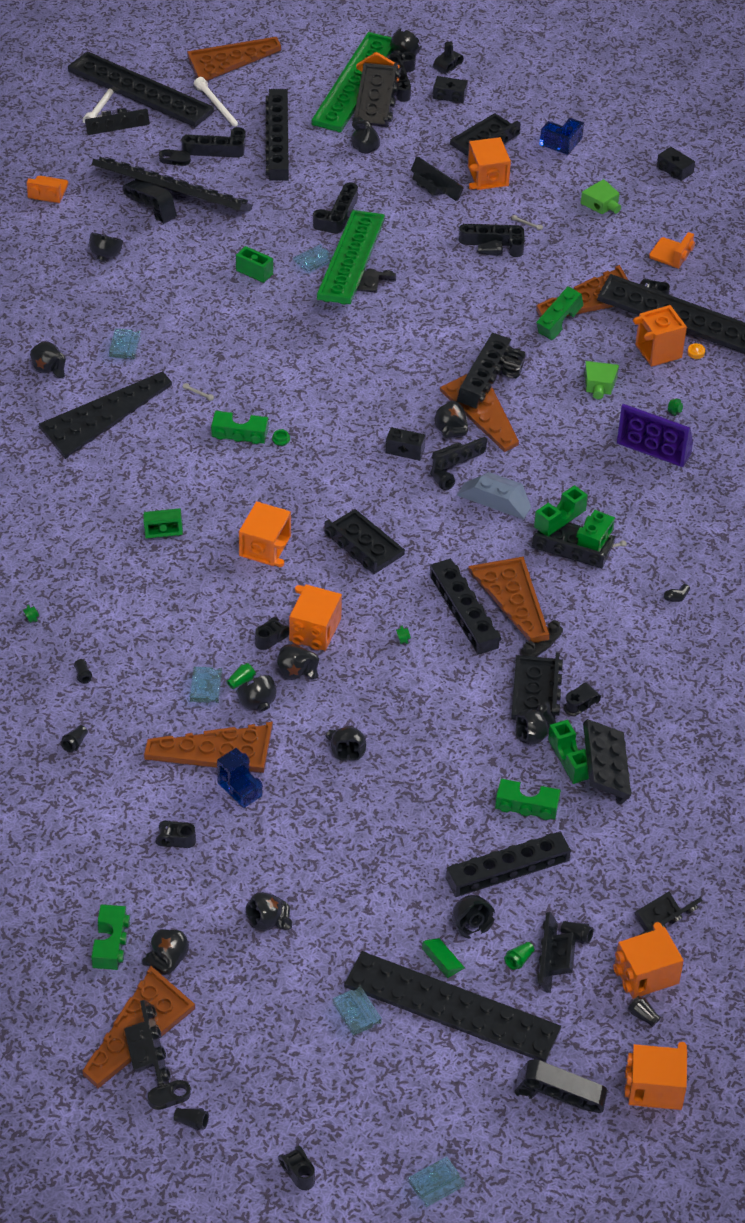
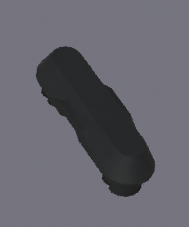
M553 620L548 623L549 640L526 642L521 649L522 656L537 657L552 646L563 633L560 622Z

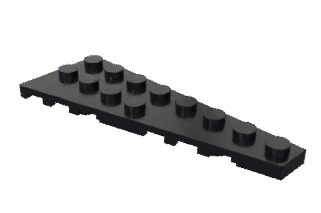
M162 371L39 423V428L64 459H67L72 453L82 449V446L92 442L95 437L122 421L125 416L135 412L141 405H145L148 400L172 386V381Z

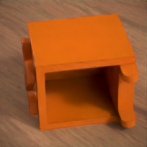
M501 137L469 141L468 168L474 180L473 183H469V189L482 190L509 186L511 160Z
M671 305L640 313L639 317L633 319L634 324H638L635 345L651 367L682 358L687 326Z
M256 501L239 530V556L267 565L283 567L284 560L279 557L291 537V511Z
M307 584L305 586L297 585L295 586V592L299 593L300 596L289 616V641L296 645L309 646L314 650L326 651L341 620L342 594Z
M659 922L654 923V931L618 942L613 969L617 976H621L623 989L626 993H630L632 999L677 985L680 982L684 960L666 928Z
M679 1042L677 1048L633 1045L632 1053H628L625 1069L627 1084H625L624 1097H629L628 1105L682 1110L687 1088V1045L685 1042Z

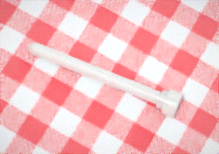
M198 77L194 81L195 88L203 91L230 124L236 127L238 122L208 88V82L203 77Z
M108 89L92 112L86 113L83 117V123H85V119L97 117L114 93L112 89Z

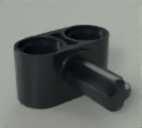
M445 42L444 52L435 59L433 68L447 75L446 73L453 71L457 68V65L462 64L464 57L453 50V42Z

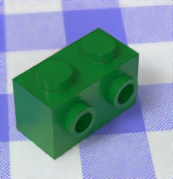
M245 246L236 254V271L265 283L273 275V258Z
M181 508L144 512L143 522L146 538L183 535Z
M594 510L591 516H587L583 528L580 527L577 532L578 545L600 552L613 532L615 517Z

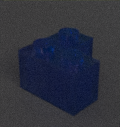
M569 118L561 126L548 121L541 129L540 145L569 155L583 138L584 122Z
M235 748L217 760L218 785L239 805L245 808L262 797L263 784L260 779L255 778L249 772L250 760L248 756Z

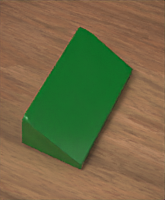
M440 938L423 941L422 950L446 978L465 969Z

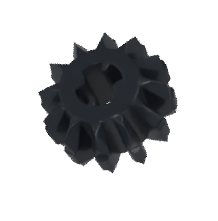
M510 348L504 359L502 374L509 378L519 377L525 362V352L521 351V349Z

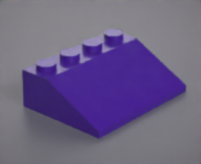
M626 404L621 406L617 444L684 467L691 455L693 446L690 427Z

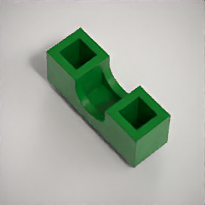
M567 286L536 322L538 333L550 340L555 339L563 330L562 323L567 315L574 317L584 306L582 294Z
M215 411L211 424V436L217 439H231L237 442L247 441L254 444H265L269 429L268 417L251 415L248 422L238 424L233 421V413Z
M575 485L562 493L557 507L548 502L535 512L534 527L545 536H550L586 511L588 494Z
M569 720L551 724L549 726L548 741L573 784L588 780L586 750H578L576 733Z
M506 779L500 780L495 809H500L502 812H517L523 816H538L543 820L556 819L560 801V789L541 786L540 792L536 796L528 797L520 792L521 782Z
M100 905L98 932L107 933L111 936L105 940L94 939L91 957L92 968L118 970L119 963L124 962L122 945L127 943V932L124 931L130 925V915L126 913V906Z

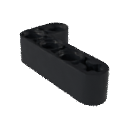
M411 52L389 54L387 58L398 63L401 69L400 78L397 82L398 91L395 93L396 98L401 102H407L411 99V84L406 72L415 70L416 55Z
M242 127L233 128L230 137L184 135L181 138L182 151H186L193 156L239 158L245 152L246 132Z
M135 179L122 186L123 193L128 198L153 208L156 220L163 224L177 217L173 197L168 190L139 179Z
M349 182L343 185L331 211L317 209L313 212L314 229L334 234L341 233L344 230L358 199L357 184Z
M462 224L459 227L458 240L463 245H478L498 240L502 241L503 246L509 247V254L511 256L521 257L524 253L525 235L522 226Z
M537 1059L527 1061L519 1071L515 1087V1094L517 1096L523 1095L532 1099L540 1092L580 1109L595 1113L603 1112L607 1096V1088L605 1086Z

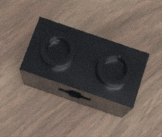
M437 76L433 86V99L464 103L468 81Z
M669 147L658 154L657 167L661 171L670 174L671 177L682 181L694 173L695 161L673 147Z
M391 427L386 438L385 453L420 461L425 450L426 434Z

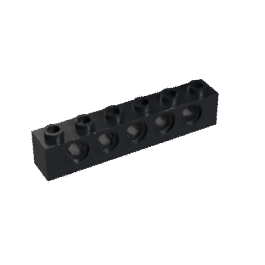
M493 332L491 333L460 386L457 402L476 409L480 402H484L486 393H489L491 385L494 384L497 375L500 374L508 350L512 348L510 346L512 339Z
M451 558L430 564V578L477 655L498 649L501 635L493 627L491 618L485 614L483 605L478 603L475 592L471 591L468 587L466 578H463L460 574L458 565H455Z
M561 831L549 833L538 839H531L525 843L512 845L500 851H493L481 857H474L459 864H452L446 868V880L455 897H459L570 861L571 849Z

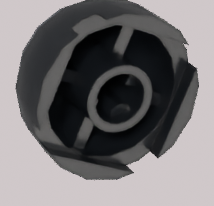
M402 28L397 29L390 41L393 54L411 52L417 55L422 46L419 47V39L408 30L401 31Z
M94 232L90 234L89 247L91 252L97 255V259L107 261V258H114L120 253L123 240Z
M270 675L256 677L253 679V683L248 685L246 682L236 690L238 698L244 707L250 710L259 709V712L270 708V704L275 700L277 693L275 682Z
M478 895L465 896L453 907V925L463 937L470 939L469 934L481 930L482 934L491 928L495 920L493 918L495 910L483 897ZM469 924L472 928L479 927V929L470 931L465 926Z

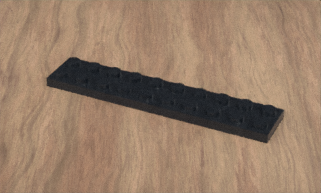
M88 51L68 65V71L107 89H112L118 94L193 127L199 125L214 112V106Z
M100 156L99 159L92 160L91 165L239 211H251L253 204L248 203L247 199L235 198L227 193H218V190L206 189L198 184H189L188 181L176 180L169 175H159V172L147 171L139 166H130L129 163L118 162L110 157Z
M613 274L609 275L598 295L597 301L636 315L671 305L687 326L686 333L745 354V322Z
M361 951L344 983L345 988L545 1063L562 1027L556 1023Z

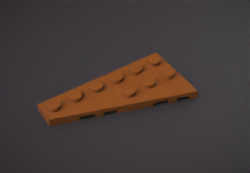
M276 36L187 51V57L196 77H203L208 81L281 51V44Z
M620 265L616 266L613 271H605L602 276L598 278L593 277L574 287V290L582 294L584 305L577 314L614 307L597 301V298L610 274L628 280ZM552 297L536 305L539 317L546 312L557 298Z
M467 374L441 386L440 392L450 401H457L460 386ZM492 386L489 393H486L484 402H480L477 409L460 403L464 408L466 416L501 450L506 452L519 445V440Z
M524 557L468 566L470 574L528 641L540 642L549 640V632Z
M266 722V725L262 726L251 724L248 725V728L241 729L230 727L203 731L204 734L198 735L187 733L183 737L176 738L173 736L151 738L147 740L144 760L264 773L273 722Z
M152 966L149 967L147 975L138 984L136 992L129 998L114 1021V1026L110 1032H107L103 1038V1043L99 1049L94 1052L83 1069V1076L98 1089L131 1062L124 1028L144 1022L140 1001L146 1000L154 1005L157 1012L155 1021L156 1025L160 1028L161 1037L195 1010V1003Z

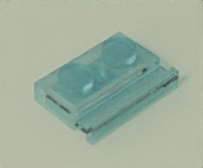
M320 244L293 257V261L309 274L330 264L333 255L325 248L323 249Z
M115 328L109 357L126 359L127 357H132V359H135L141 336L140 331L133 332V330Z
M212 667L193 668L190 702L210 703V701H216V703H219L222 668H219V670H214Z
M361 986L357 990H350L333 998L334 1006L353 1036L372 1028L374 1024H381L382 1018Z
M448 1157L437 1161L408 1178L409 1184L419 1198L423 1200L426 1207L465 1186L464 1179H461L459 1172Z

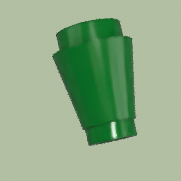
M249 663L241 664L226 682L234 690L242 684L252 681L256 672Z
M525 942L507 951L504 957L506 965L512 970L522 968L535 951L534 946L530 942Z

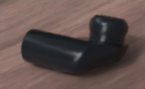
M683 584L679 590H667L664 593V598L667 601L681 602L690 591V587L687 584Z

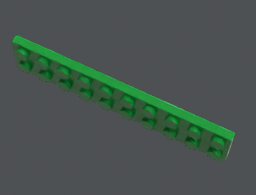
M371 32L366 34L312 118V125L337 132L343 131L356 110L362 72L356 68V64L375 52L387 58L392 52L390 46L392 37Z
M352 210L318 290L317 300L337 302L343 305L352 303L385 221V214Z

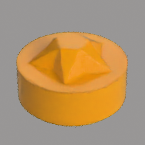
M694 343L688 347L687 353L693 359H701L705 355V347Z

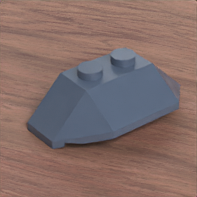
M490 472L465 482L457 493L459 497L523 520L531 509L523 484Z

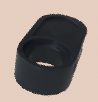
M164 149L159 152V161L163 164L186 166L191 162L190 154L186 151Z
M176 1080L164 1086L155 1087L148 1093V1104L155 1110H161L183 1103L190 1098V1085L184 1080ZM178 1088H183L186 1090V1093L178 1096L174 1091Z

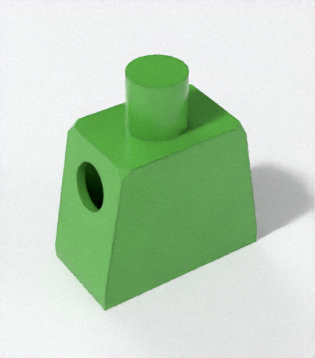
M604 179L582 191L581 204L600 214H604L609 210L617 214L621 210V205L618 204L619 192Z
M586 361L584 372L586 392L593 393L595 399H602L604 394L611 395L618 377L619 365Z

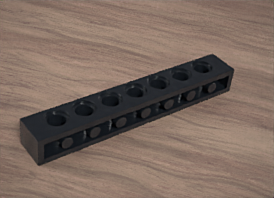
M269 89V95H266V175H269V181H289L288 89Z

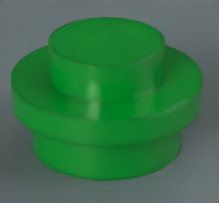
M678 398L671 399L668 404V412L676 416L683 410V403Z
M278 429L274 432L272 441L276 445L283 446L290 442V435L286 430Z
M28 604L26 605L27 608L23 609L30 623L33 621L36 623L39 614L34 606L30 608Z
M402 625L399 629H396L400 643L409 644L408 640L411 639L408 628L404 629Z

